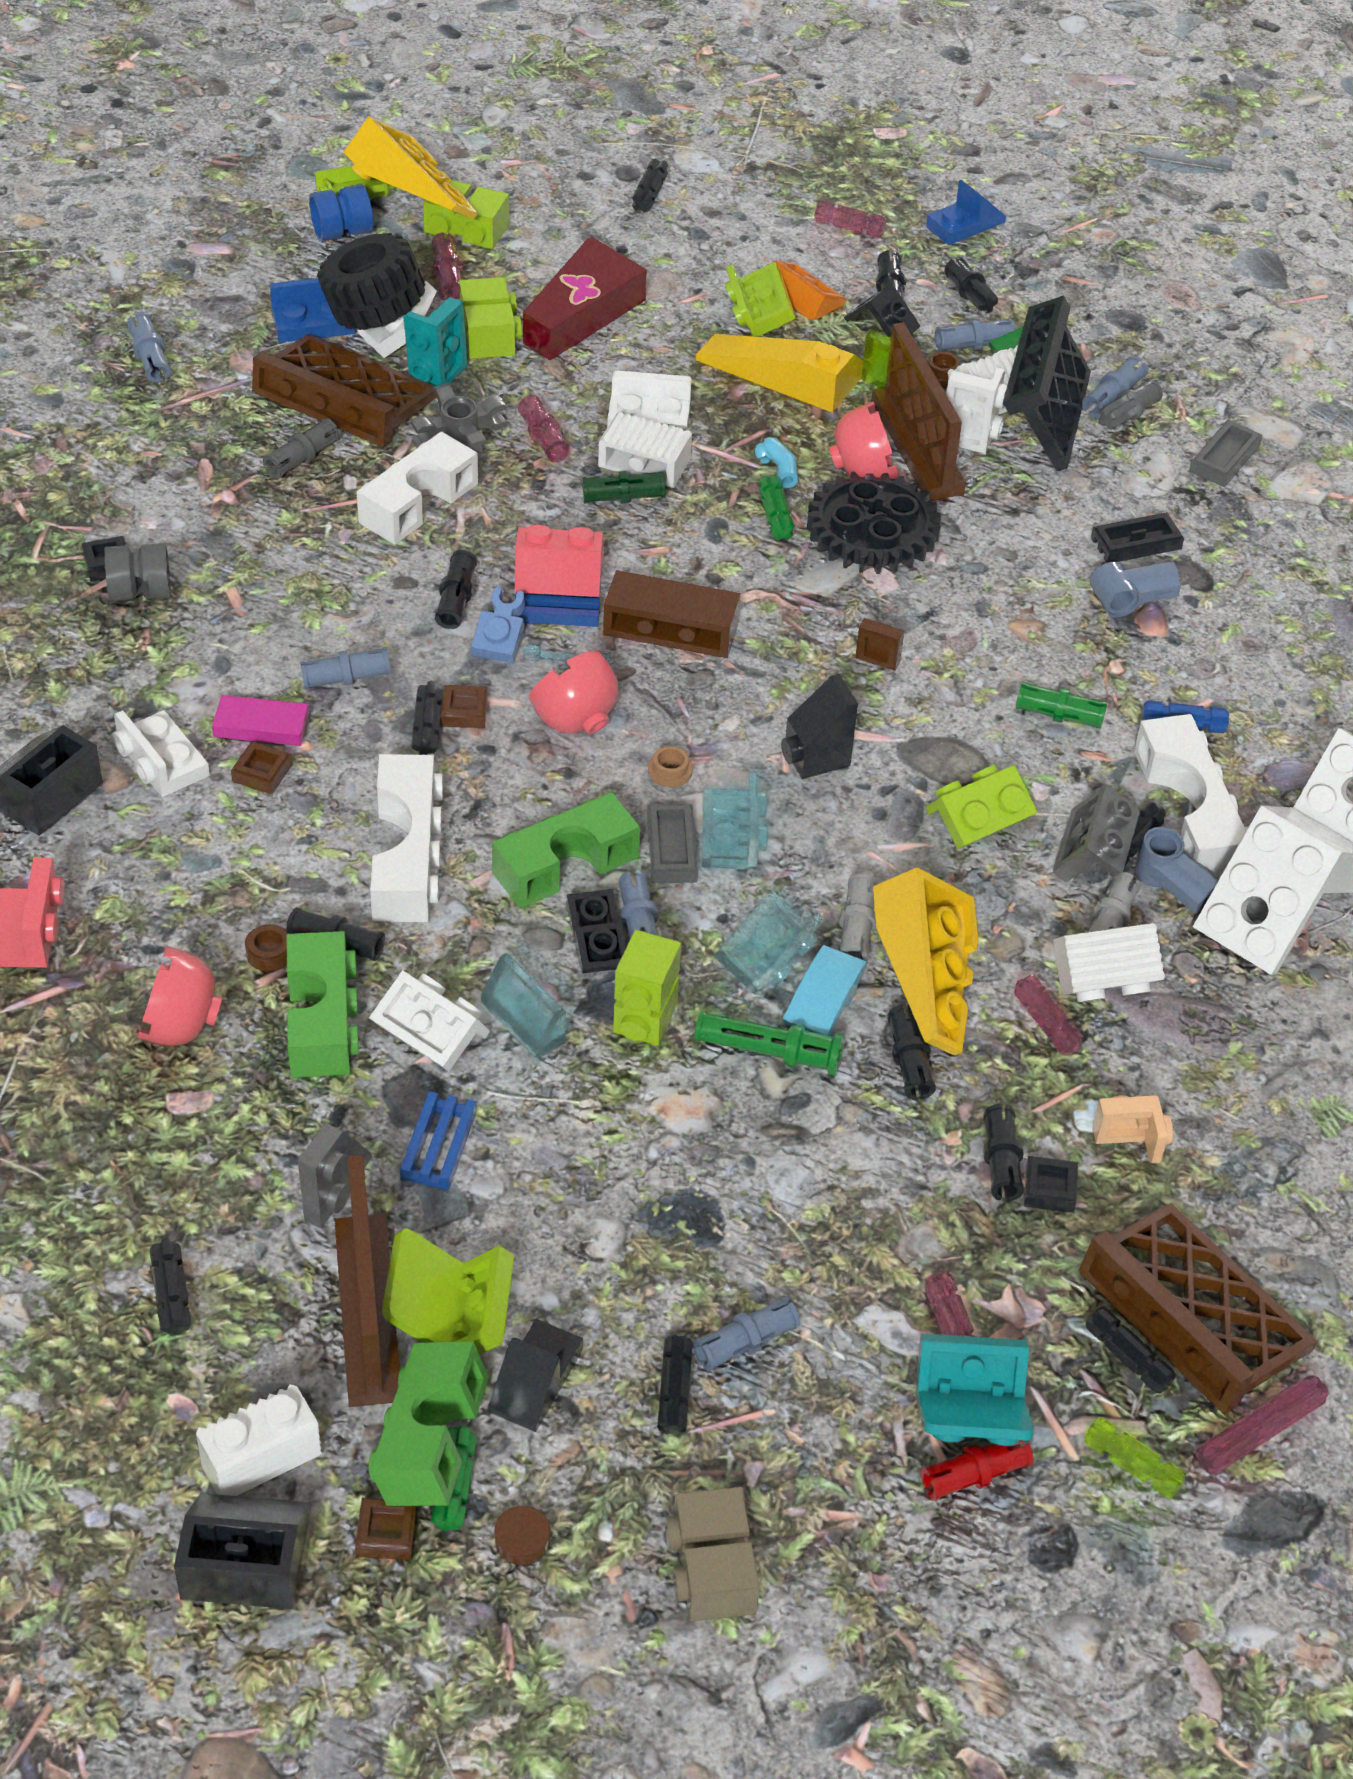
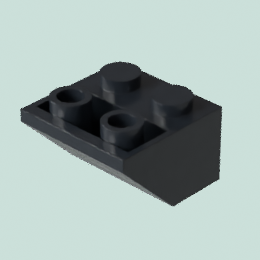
M64 725L35 737L0 765V812L40 836L103 783L97 745Z
M200 1493L184 1516L174 1564L180 1600L293 1609L311 1513V1503Z

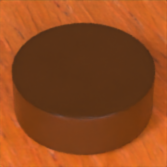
M271 924L253 929L245 939V952L248 963L261 971H276L287 965V934L290 933L281 926Z
M530 1506L512 1507L503 1512L495 1524V1547L499 1555L507 1562L515 1565H529L540 1560L548 1551L550 1545V1525L545 1515L539 1510Z

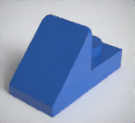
M961 179L958 184L956 203L928 214L926 227L947 245H951L1005 223L1006 215Z

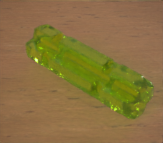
M1098 1417L1090 1425L1084 1440L1086 1445L1100 1454L1107 1451L1110 1453L1109 1460L1144 1483L1148 1482V1480L1154 1483L1152 1488L1166 1498H1173L1181 1489L1186 1478L1184 1470L1170 1461H1167L1166 1464L1160 1461L1162 1457L1160 1454L1126 1432L1122 1435L1118 1434L1116 1431L1119 1427L1103 1417Z

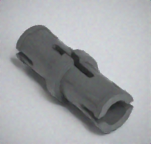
M324 418L303 433L296 432L289 436L285 445L263 457L264 466L272 462L274 463L266 471L271 477L279 479L283 474L300 463L306 462L308 464L313 461L317 452L339 440V431H335L332 434L328 433L337 426L329 418Z

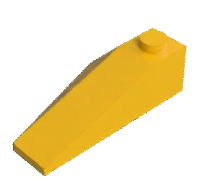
M368 116L343 151L354 163L351 167L352 170L367 181L375 178L473 220L478 214L457 188L449 184L451 181L450 177L436 168L438 162L412 135Z
M714 334L696 354V361L832 413L867 373L869 366L855 354L820 341Z
M916 867L873 886V910L875 911L876 929L924 1041L955 1056L961 1054L963 1050L968 1007L963 999L964 987L972 984L974 973L967 967L969 954L977 951L978 945L975 900L973 896Z

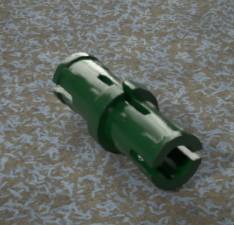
M618 471V475L582 477L584 504L620 500L621 504H627L629 499L665 498L666 495L664 471L628 475L627 471Z

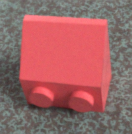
M531 525L527 528L518 527L515 545V592L517 593L519 590L523 591V593L599 597L604 559L603 532H595L585 527H575L570 530L550 529L544 525Z

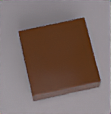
M864 618L859 626L855 658L896 671L901 661L905 630Z
M444 685L441 727L485 728L488 687Z
M251 741L231 770L232 782L273 795L293 765L292 754Z
M362 1497L355 1543L356 1557L412 1560L417 1506H386L384 1499Z

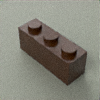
M616 570L604 602L603 635L728 659L739 624L741 593Z

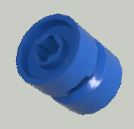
M363 184L345 186L340 189L338 196L331 189L310 193L309 208L312 224L320 242L339 239L343 236L344 230L348 234L353 235L373 231L372 208L368 193Z

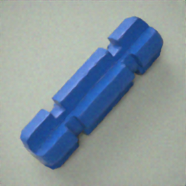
M1149 700L1143 706L1142 721L1191 714L1199 731L1207 728L1208 732L1225 733L1229 724V712L1225 708L1210 707L1209 710H1205L1204 706L1169 703L1168 706H1164L1163 702Z

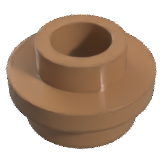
M665 746L658 749L648 763L649 777L653 782L663 787L682 786L692 777V762L688 754L679 747Z

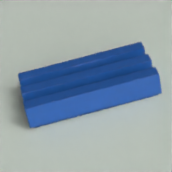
M524 593L525 609L518 616L523 618L524 623L598 627L600 596Z
M428 1092L400 1168V1180L445 1190L450 1189L477 1113V1101L467 1099L464 1105L458 1103L457 1097L448 1095L445 1101L439 1099L438 1093ZM440 1113L441 1115L420 1171L415 1170L435 1114ZM452 1117H459L460 1120L440 1175L432 1174Z

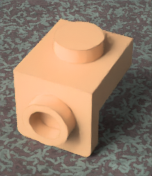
M1119 1095L1112 1098L1099 1099L1092 1127L1096 1144L1144 1141L1149 1162L1161 1163L1165 1146L1172 1143L1173 1127L1170 1116L1163 1115L1158 1095L1137 1097Z

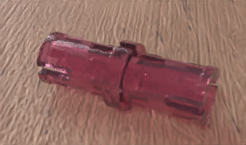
M441 232L432 239V248L435 255L433 271L436 277L439 278L442 298L447 300L449 298L448 290H451L452 298L458 300L460 299L459 280H462L463 262L460 256L457 255L454 236L447 233L448 243H445L444 232Z
M530 395L524 397L518 404V412L528 425L527 431L530 438L541 446L549 461L560 462L564 460L570 453V446L559 431L560 425L558 420L546 411L538 396ZM542 425H544L547 429L546 432H543V430L541 429Z

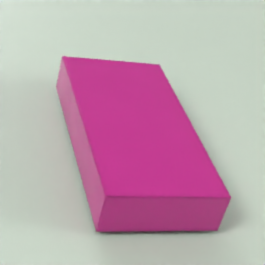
M221 695L212 724L213 737L301 746L309 718V704Z

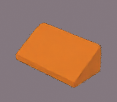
M779 260L772 261V263L776 262L781 271L792 307L809 320L819 319L845 304L846 299H844V296L798 264Z

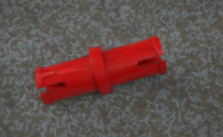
M1019 1440L1018 1444L1011 1446L994 1443L979 1447L978 1444L966 1446L963 1448L962 1454L922 1467L920 1474L925 1489L933 1486V1489L927 1493L932 1501H937L943 1496L973 1485L978 1489L984 1488L991 1484L992 1478L1022 1467L1031 1466L1034 1458L1030 1444L1028 1443L1021 1447L1020 1443L1026 1441Z

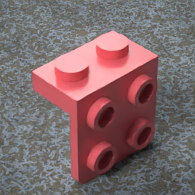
M33 857L28 889L0 888V967L47 968L51 943L56 942L58 938L57 908L63 905L65 894L63 877H56L53 858Z

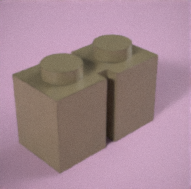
M742 1487L675 1494L674 1516L665 1517V1532L668 1550H678L680 1566L673 1567L674 1591L677 1602L686 1601L689 1622L755 1615L760 1587L752 1543L745 1542L744 1537H749L750 1531Z

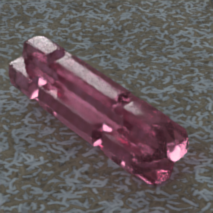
M824 200L819 201L816 206L814 219L820 223L829 225L831 221L835 227L857 233H862V230H864L866 235L876 238L882 236L886 227V218L881 215L872 213L870 217L867 216L868 213L866 211L838 205V208H836L834 203Z
M1034 975L1018 980L1014 990L1015 996L1024 1007L1030 1006L1027 1011L1046 1036L1051 1039L1055 1038L1052 1044L1059 1053L1068 1056L1073 1052H1077L1082 1047L1083 1035L1074 1024H1067L1070 1021L1069 1017L1049 992L1043 993L1046 988Z
M948 1272L929 1276L926 1280L925 1291L930 1303L936 1305L933 1311L942 1334L976 1337L971 1335L974 1328L962 1298L959 1294H955L958 1288L953 1276Z

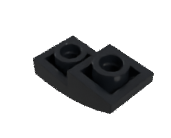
M613 889L567 894V912L582 974L616 970L627 946L623 925L618 919Z

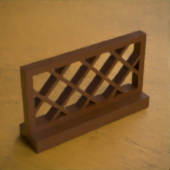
M905 323L893 324L886 385L884 388L872 390L871 402H874L875 410L878 411L882 423L915 482L918 483L920 491H928L930 493L929 501L964 495L966 482L956 466L962 421Z
M310 334L305 335L274 356L262 351L253 357V393L319 421L329 418L335 423L336 428L383 448L392 442L393 429L437 398L433 392L434 385ZM310 349V350H312V351H314V352H317V353H319V354H303V353H305L306 351H308V350ZM335 365H348L351 367H335ZM307 366H327V368H308ZM359 379L360 381L341 382L340 380ZM368 379H382L384 381H368ZM400 392H413L416 394L401 395ZM373 393H392V395L374 396Z
M363 1155L347 1156L352 1217L334 1218L348 1403L349 1407L393 1403L398 1389L400 1364L396 1327L387 1322L382 1314L390 1265L386 1214L368 1215Z
M1172 1203L1113 1236L1106 1230L1092 1238L1078 1271L1224 1415L1238 1407L1246 1393L1312 1352L1318 1342ZM1167 1223L1182 1237V1243L1157 1238V1228ZM1128 1246L1147 1250L1148 1263L1138 1261L1124 1247ZM1157 1253L1182 1257L1183 1270L1158 1265ZM1193 1260L1210 1263L1218 1271V1277L1193 1272ZM1158 1280L1183 1285L1184 1298L1174 1296ZM1194 1287L1219 1292V1305L1194 1300ZM1229 1294L1245 1297L1255 1306V1312L1231 1308ZM1196 1316L1220 1320L1221 1334L1211 1332ZM1231 1323L1256 1327V1341L1231 1336ZM1267 1330L1283 1333L1294 1345L1284 1347L1267 1343ZM1232 1351L1257 1356L1258 1367L1251 1371Z

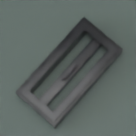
M1168 512L1094 526L1091 533L1092 541L1094 543L1098 542L1097 549L1100 554L1105 553L1104 560L1106 563L1121 562L1181 550L1184 542V537Z

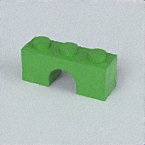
M610 792L596 799L587 800L581 805L558 815L549 816L541 822L522 830L508 833L502 838L493 841L492 873L517 907L521 909L560 892L561 859L568 857L584 859L596 869L599 875L638 859L640 826L613 792Z
M345 931L287 934V976L290 1002L312 1001L317 1003L307 1008L287 1009L288 1056L291 1078L350 1075L349 1055H359L358 1025L349 1026L348 1018L358 1016L357 988H348L347 980L357 979L355 950L346 951Z
M474 1341L413 1343L408 1361L399 1372L398 1389L393 1404L385 1412L384 1429L378 1447L372 1451L369 1458L370 1478L373 1483H376L386 1506L449 1505L462 1460L447 1426L443 1424L453 1420L476 1419L489 1379Z

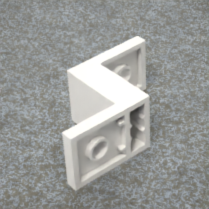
M1338 728L1293 808L1261 805L1193 925L1195 929L1271 975L1278 973L1323 893H1353V802L1348 799L1346 794V787L1353 779L1352 733ZM1254 897L1262 898L1268 906V915L1260 924L1252 922L1246 912L1249 901Z

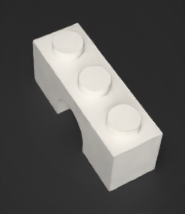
M441 431L427 442L422 443L402 460L394 463L378 477L364 484L357 491L358 523L392 544H397L423 525L422 496H437L452 504L478 485V453Z

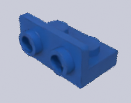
M318 278L270 284L272 317L279 343L297 341L307 334L318 338L355 334V329L351 330L345 326H340L334 319Z

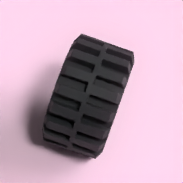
M376 233L354 239L332 252L327 257V260L322 262L319 267L320 271L317 273L318 282L334 319L340 326H345L351 330L356 328L366 330L391 323L411 311V308L421 301L420 297L425 293V282L409 242L398 234Z

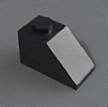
M840 674L830 676L787 718L786 736L781 740L782 753L786 762L794 765L802 779L851 766L858 703Z

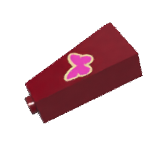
M593 237L588 238L523 311V344L551 361L646 301L647 269Z

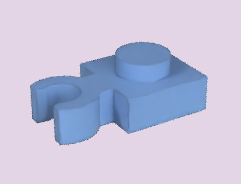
M497 586L491 596L494 613L481 611L471 645L472 656L514 663L525 627L523 618L518 617L525 609L524 593L518 590L516 599L512 603H503L502 587Z

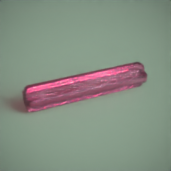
M1315 1375L1305 1377L1201 1444L1195 1456L1198 1464L1209 1475L1221 1472L1325 1404L1326 1397L1329 1395L1327 1386Z

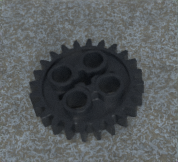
M851 472L849 481L836 476L835 486L825 482L823 483L822 492H814L813 501H809L807 530L810 531V541L818 542L817 551H829V561L839 558L844 559L843 568H848L855 563L858 564L860 573H863L867 566H873L876 574H880L882 566H888L892 572L897 573L899 563L908 568H913L914 559L923 562L926 558V552L934 551L935 542L939 540L941 513L937 512L938 504L937 502H929L930 493L928 491L917 493L918 483L908 486L903 485V476L892 481L889 480L888 473H883L880 478H875L873 474L866 473V478H860L855 472Z

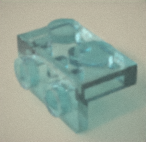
M772 890L714 954V957L754 995L768 983L776 988L794 969V966L788 962L793 955L796 954L800 958L803 957L818 941L820 937L814 931L823 922L824 918L819 913H816L806 922Z

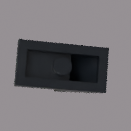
M536 1318L523 1340L514 1337L511 1339L488 1404V1412L533 1432H537L583 1350V1338Z

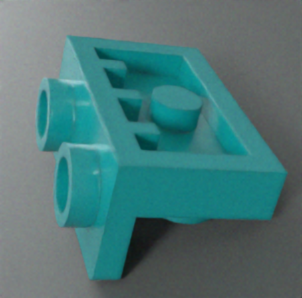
M451 297L436 310L432 311L429 317L411 311L403 317L409 375L434 386L445 383L450 384L468 366L463 302Z

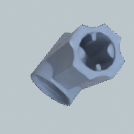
M1173 561L1127 570L1118 562H1109L1098 567L1090 578L1092 589L1107 614L1113 618L1129 615L1140 603L1179 596L1181 588L1179 570Z
M1166 827L1150 829L1144 836L1135 865L1136 876L1148 886L1164 887L1195 914H1200L1219 880L1183 851L1185 844L1178 832Z

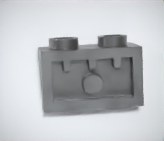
M1108 785L1103 786L1075 806L1070 813L1053 873L1065 882H1068L1082 871L1084 873L1091 871L1096 864L1113 876L1122 873L1140 814L1139 809Z

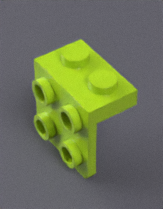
M405 1228L394 1236L382 1314L387 1322L422 1343L474 1341L479 1355L503 1344L509 1292L512 1286L511 1277L514 1254L499 1245L462 1263L417 1233Z

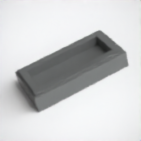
M1227 420L1191 461L1189 472L1225 487L1259 448L1263 435Z
M693 804L647 805L651 883H697L698 867Z

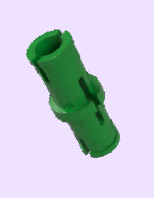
M1022 681L1016 709L1051 716L1053 721L1062 723V720H1067L1101 729L1108 701L1072 694L1070 689L1063 687L1059 691Z

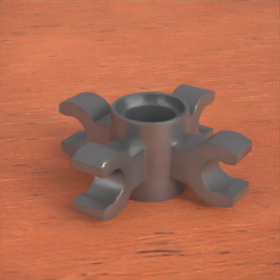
M448 383L433 387V392L438 399V402L433 403V408L439 417L431 419L427 416H420L411 421V425L417 434H421L412 437V442L416 448L442 431L478 453V462L486 460V455L480 446L486 444V439L480 429L499 430L507 425L500 412L496 413L506 410L507 405L500 396H491L484 400L481 405L477 406L475 401L468 397L455 396L452 387Z

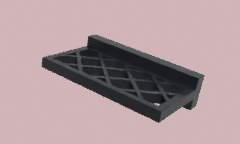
M1064 295L1028 308L1003 400V405L1009 415L1019 412L1024 413L1056 471L1068 469L1083 407L1082 400L1086 395L1091 370L1066 327L1071 307Z

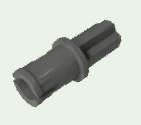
M1148 379L1132 390H1123L1118 394L1116 400L1100 410L1101 418L1099 423L1102 426L1106 425L1109 429H1114L1127 420L1138 419L1146 408L1162 399L1163 391L1161 386L1155 380Z

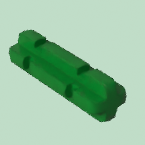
M776 475L771 477L763 476L759 480V492L764 500L762 503L772 537L778 541L783 538L789 540L794 535V523L789 515L791 513L785 493L782 490L781 479Z
M466 1426L448 1428L462 1464L449 1505L433 1506L431 1520L441 1531L459 1530L464 1524L466 1506H462L461 1503L465 1504L468 1499L473 1460L468 1459V1457L472 1458L474 1456L477 1439L476 1435L470 1432V1428Z

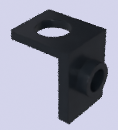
M893 284L863 301L844 317L846 322L869 309L890 341L893 324L904 322L910 334L920 327V324Z

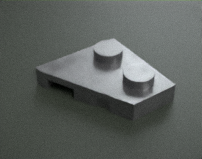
M326 1123L298 1159L304 1221L319 1228L325 1225L333 1212L339 1213L349 1198L350 1184L347 1156L363 1155L364 1169L372 1159V1153L345 1132Z

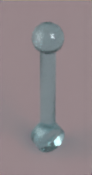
M536 645L526 646L523 650L524 659L529 663H535L540 659L566 662L572 657L579 655L542 651ZM601 653L611 666L612 657L607 653Z

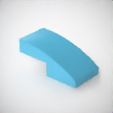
M823 945L809 966L783 1017L784 1025L788 1027L796 1026V1024L804 1025L806 1031L831 1036L844 1006H849L867 967V961Z

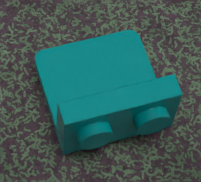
M921 1333L915 1395L924 1431L932 1434L934 1438L945 1442H959L964 1440L965 1437L987 1438L988 1441L994 1444L1011 1446L1018 1444L1019 1440L1027 1441L1033 1439L1034 1425L1024 1399L1029 1357L1027 1340Z

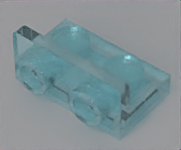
M749 773L748 790L703 789L702 868L757 869L758 851H767L768 836L767 824H759V817L766 818L767 790H758L757 773Z

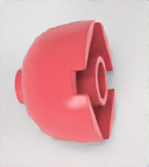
M874 402L847 412L838 421L834 430L836 445L829 447L836 470L844 468L849 478L851 472H855L860 478H866V473L873 474L875 478H880L883 473L889 474V480L898 478L897 466H893L890 455L893 453L878 411H875Z
M598 650L587 651L567 660L566 662L570 669L564 671L559 676L553 669L534 686L529 694V700L537 715L546 725L560 733L576 734L586 731L590 735L601 730L610 721L607 715L615 707L618 698V681L612 667Z
M166 945L163 956L171 958L172 962L170 966L161 964L158 969L142 1022L152 1025L150 1030L141 1028L137 1039L156 1045L173 1047L185 1045L197 1038L204 1023L214 1026L222 998L213 995L215 978L208 965L193 954Z

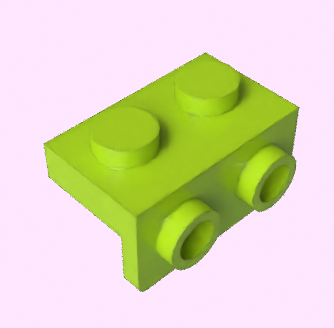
M776 262L742 278L733 264L726 267L730 281L725 283V287L734 304L737 303L732 306L733 313L741 327L747 325L754 337H759L796 319L781 271Z
M996 764L991 765L973 774L971 777L974 782L964 787L961 786L959 780L952 782L935 791L938 799L925 807L928 815L939 811L957 850L1038 813L1015 764L1000 771Z

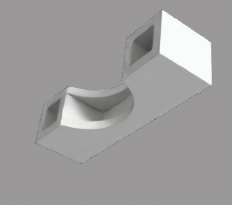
M1191 714L1141 721L1134 753L1147 782L1172 788L1183 794L1193 804L1196 811L1184 817L1180 833L1185 844L1183 851L1212 875L1221 877L1249 827H1244L1238 814L1236 798L1233 794L1228 793L1223 782L1221 767L1218 762L1213 761L1208 751L1205 733L1198 730Z
M379 754L377 779L379 819L399 826L407 833V836L396 847L372 856L370 887L372 922H429V903H438L439 877L438 875H431V868H440V841H432L433 834H441L442 808L434 807V800L443 801V773H434V755Z

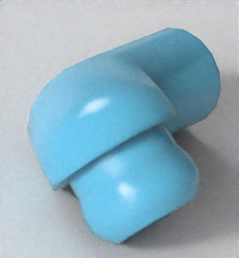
M767 437L764 438V442L755 446L757 459L761 458V463L768 464L772 460L775 462L778 477L781 479L784 488H791L797 484L796 456L777 438Z

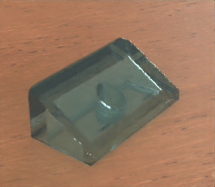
M505 953L500 956L482 991L481 1003L534 1057L540 1058L565 1043L566 1011L510 955Z

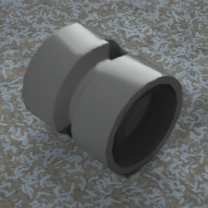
M166 543L142 544L139 551H133L130 545L105 547V571L110 602L134 601L137 594H143L146 600L171 598L170 570Z

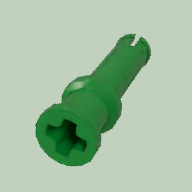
M701 1011L696 1024L695 1041H704L743 1051L783 1058L784 1064H788V1067L796 1068L799 1064L825 1069L828 1075L836 1077L842 1060L845 1034L837 1032L835 1036L809 1032L805 1030L804 1025L799 1024L791 1026L788 1030ZM725 1031H732V1032H737V1033L752 1035V1036L761 1037V1038H764V1039H763V1040H758V1039L743 1037V1036H739V1035H734V1034L725 1033ZM775 1041H780V1042H785L786 1044H785V1045H782V1044H777V1043H774V1042H775ZM807 1048H813V1049L823 1050V1051H826V1053H821V1052H817V1051L807 1050Z

